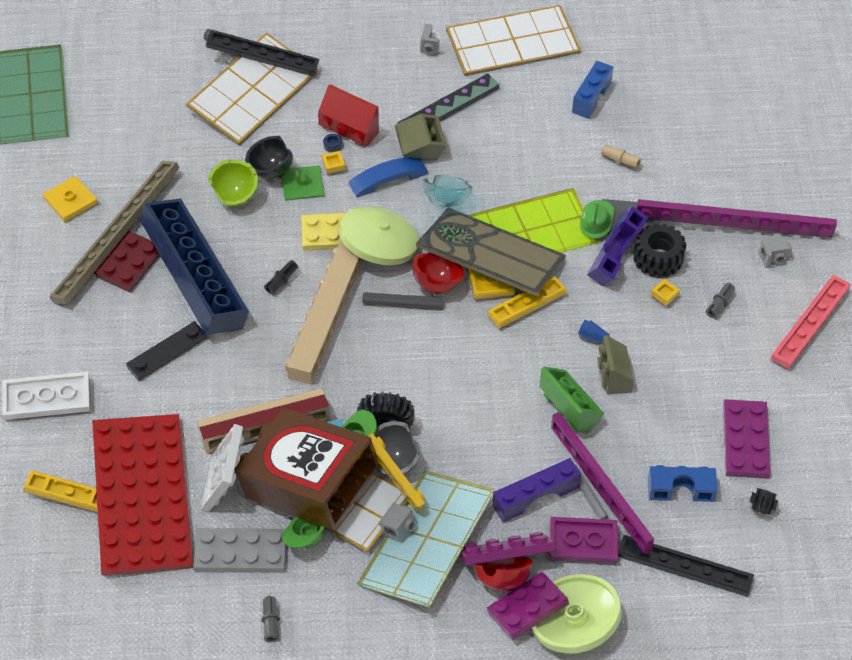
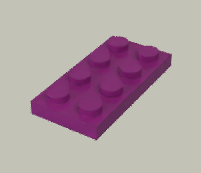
M724 399L725 476L769 479L770 455L767 402Z
M534 532L529 534L530 537L521 538V536L516 535L500 542L499 539H490L485 541L486 544L482 545L466 543L459 554V558L465 565L555 551V544L543 532Z

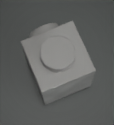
M392 503L379 521L384 536L401 543L414 530L416 524L412 509L406 505L401 506L396 503Z

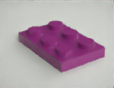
M569 517L550 518V539L554 541L555 551H550L549 560L617 564L618 520Z
M542 571L520 587L486 607L488 614L513 641L568 605L569 600Z

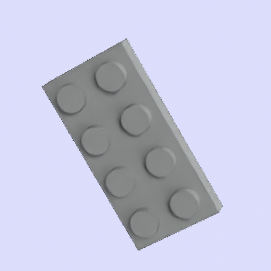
M197 528L194 572L285 573L286 545L282 541V534L285 529Z

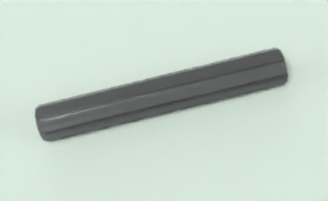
M364 292L362 296L363 304L427 309L443 308L442 297Z

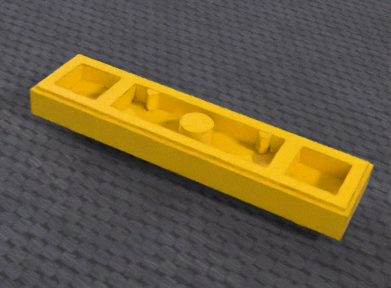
M554 276L547 281L537 296L523 292L488 310L487 315L500 329L565 295L567 289Z
M373 433L370 434L369 437H371L379 464L415 512L418 513L423 510L425 505L424 495L419 489L415 490L386 452V446L380 437L376 438Z
M34 470L30 471L23 487V492L98 513L95 487Z

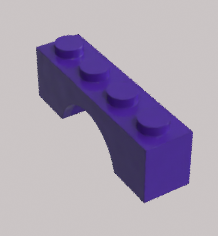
M634 206L624 211L587 275L602 286L614 280L622 265L620 261L625 250L640 233L648 217Z
M568 458L494 491L492 506L501 521L506 522L521 515L533 501L544 495L556 493L561 497L579 489L581 473L572 459Z

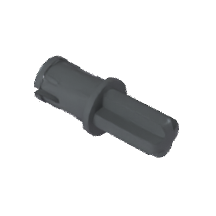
M726 283L720 292L714 295L713 302L706 309V314L710 318L716 319L720 311L728 305V299L735 291V286L731 283Z
M266 596V598H263V616L261 618V621L264 623V639L267 642H275L279 640L278 622L280 617L277 615L276 598Z

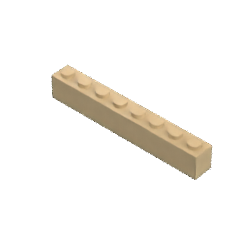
M342 241L333 250L332 262H328L325 278L322 277L319 283L320 290L314 294L312 308L307 310L305 325H301L299 330V339L293 343L291 358L288 357L286 359L285 369L287 370L288 379L312 385L364 260L348 250Z

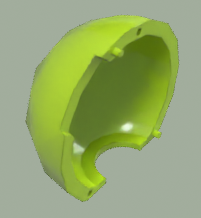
M228 159L222 161L211 170L208 176V181L219 201L227 207H238L246 204L254 197L258 189L256 170L249 163L241 160Z

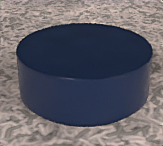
M337 134L326 135L323 139L324 149L331 153L341 150L342 138Z

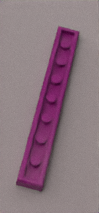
M561 413L553 414L551 429L643 553L651 552L654 537Z

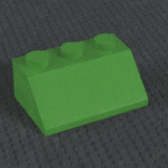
M545 366L541 369L539 387L543 390L545 398L556 405L557 412H560L562 416L568 419L569 425L573 430L589 432L601 419L604 412L567 370Z

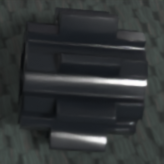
M757 488L756 493L752 492L749 501L752 503L751 509L771 515L772 510L775 511L778 504L777 494Z

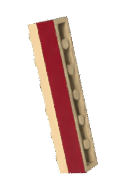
M323 389L311 390L198 420L199 434L205 453L214 452L234 424L243 426L241 434L244 436L243 444L259 440V434L263 425L268 421L272 422L282 408L324 422L330 421L329 404Z

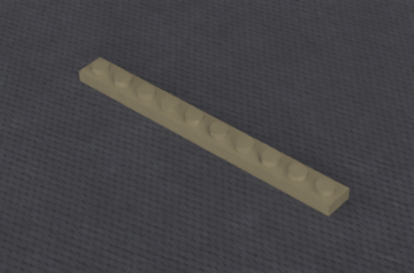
M162 161L49 296L52 302L68 304L73 300L90 276L96 272L100 264L108 257L114 247L118 245L137 219L141 217L144 204L153 202L169 180L174 177L180 168L177 162Z

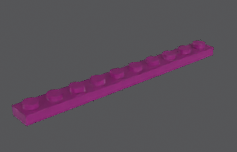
M638 199L636 209L651 220L831 238L837 227V219L642 199Z

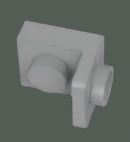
M425 23L421 37L420 52L438 55L440 40L435 39V33L432 32L433 25Z

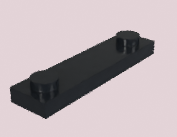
M194 321L127 362L126 367L140 381L207 339V335Z

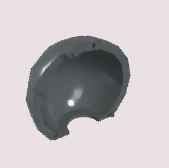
M391 421L383 423L376 428L374 436L382 439L386 446V452L401 472L406 474L412 470L420 460L421 453L408 425L405 422ZM379 464L377 471L384 475H388L382 468V466Z

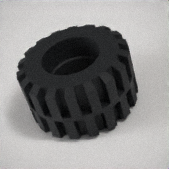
M656 223L653 226H646V229L642 228L637 235L633 259L636 262L637 268H642L641 272L644 274L647 272L649 273L648 276L653 277L655 275L657 278L662 276L669 277L670 273L674 275L677 273V270L681 269L686 251V242L684 235H681L679 230H674L675 227L673 226L668 227L666 226L667 224L662 223V225H658ZM653 249H661L666 252H658Z

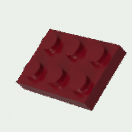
M128 231L95 272L96 278L131 293L160 255L151 240Z

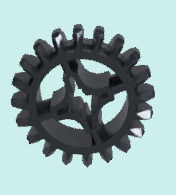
M373 392L372 395L368 394L365 398H361L357 407V411L366 410L371 412L376 419L377 427L383 423L398 421L405 422L410 429L415 419V410L411 401L407 400L405 396L400 397L399 393Z

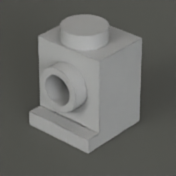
M785 236L761 241L759 255L765 268H769L772 263L787 261L788 256L792 255V246L790 243H787Z

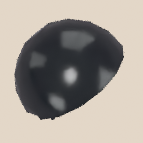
M279 135L269 136L257 141L249 148L245 156V162L249 163L256 170L257 176L267 179L282 176L290 169L294 161L292 152L286 147Z

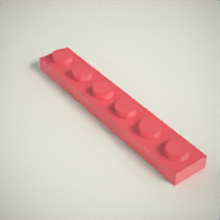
M832 275L773 352L771 360L790 369L848 292L851 284Z

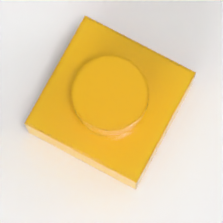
M340 151L321 155L327 174L346 170Z
M663 279L651 290V296L665 306L680 294V289L666 279Z

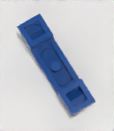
M398 158L380 163L363 171L351 179L349 185L357 198L375 192V186L408 176L411 180L428 174V170L420 158Z

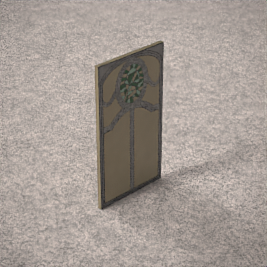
M449 207L416 243V247L535 296L539 294L540 290L566 257L565 254Z

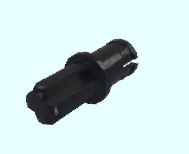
M290 260L280 271L275 272L273 278L264 285V289L269 294L274 295L283 284L288 283V278L298 269V264Z

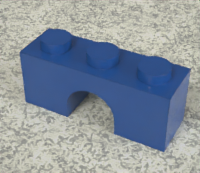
M596 60L573 97L572 113L587 119L591 117L597 107L600 93L605 94L612 82L614 66Z
M663 465L650 466L648 473L649 500L671 501L673 488L683 486L691 491L693 502H715L718 491L716 468H708L706 466L699 468L686 466L665 467Z

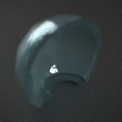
M437 175L432 183L429 182V179H423L424 193L432 203L439 207H455L462 204L470 196L473 187L467 183L468 181L453 176Z

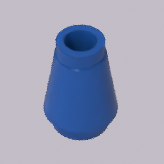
M586 319L578 331V334L582 336L581 338L600 344L603 342V336L610 335L592 320L588 321Z

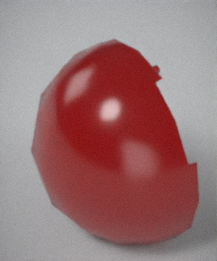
M417 254L413 259V275L416 282L423 289L431 293L441 294L450 292L458 286L464 277V270L460 264L436 254Z
M520 556L474 564V569L478 579L488 588L497 592L513 591L527 581L531 574L533 561L528 557Z

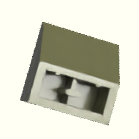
M419 114L395 125L403 157L438 160L447 147L439 117L436 115Z
M608 335L603 336V342L599 345L600 357H597L598 369H602L601 385L602 387L605 386L607 395L631 393L634 379L627 346Z

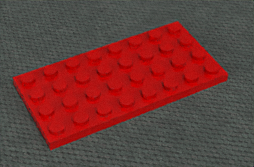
M179 414L92 420L101 576L193 568Z

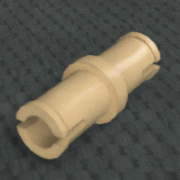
M607 144L602 148L601 156L613 159L618 164L623 163L638 169L641 163V157L629 154L624 149L619 150Z

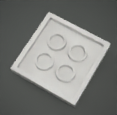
M234 424L214 451L201 510L209 512L214 505H218L221 496L226 495L228 487L233 486L236 479L234 468L237 467L240 460V455L237 453L244 441V436L241 435L243 426Z

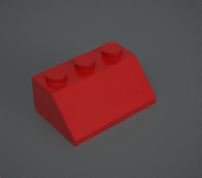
M329 84L318 110V125L367 147L379 133V106Z

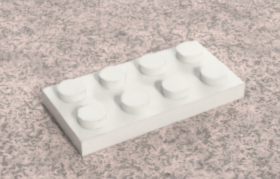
M88 372L2 380V416L4 420L90 411Z

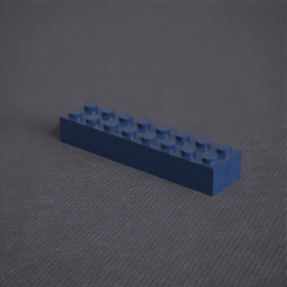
M182 199L145 203L140 222L205 334L211 335L243 329L249 311Z

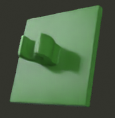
M320 165L290 168L282 175L285 201L324 197Z

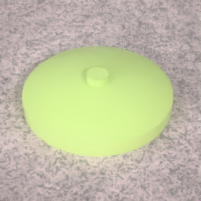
M370 206L352 209L343 216L339 227L341 241L348 250L356 256L375 264H402L409 261L417 250L416 243L419 237L415 228L405 218L387 209Z
M587 574L568 575L552 581L567 596L569 604L532 628L534 636L543 646L561 653H580L601 645L613 635L620 623L622 609L617 592L607 581Z

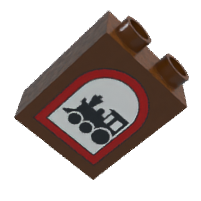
M282 408L272 422L268 421L263 425L259 434V440L250 452L243 453L240 456L239 463L235 468V474L246 499L334 531L379 467V462L371 437Z

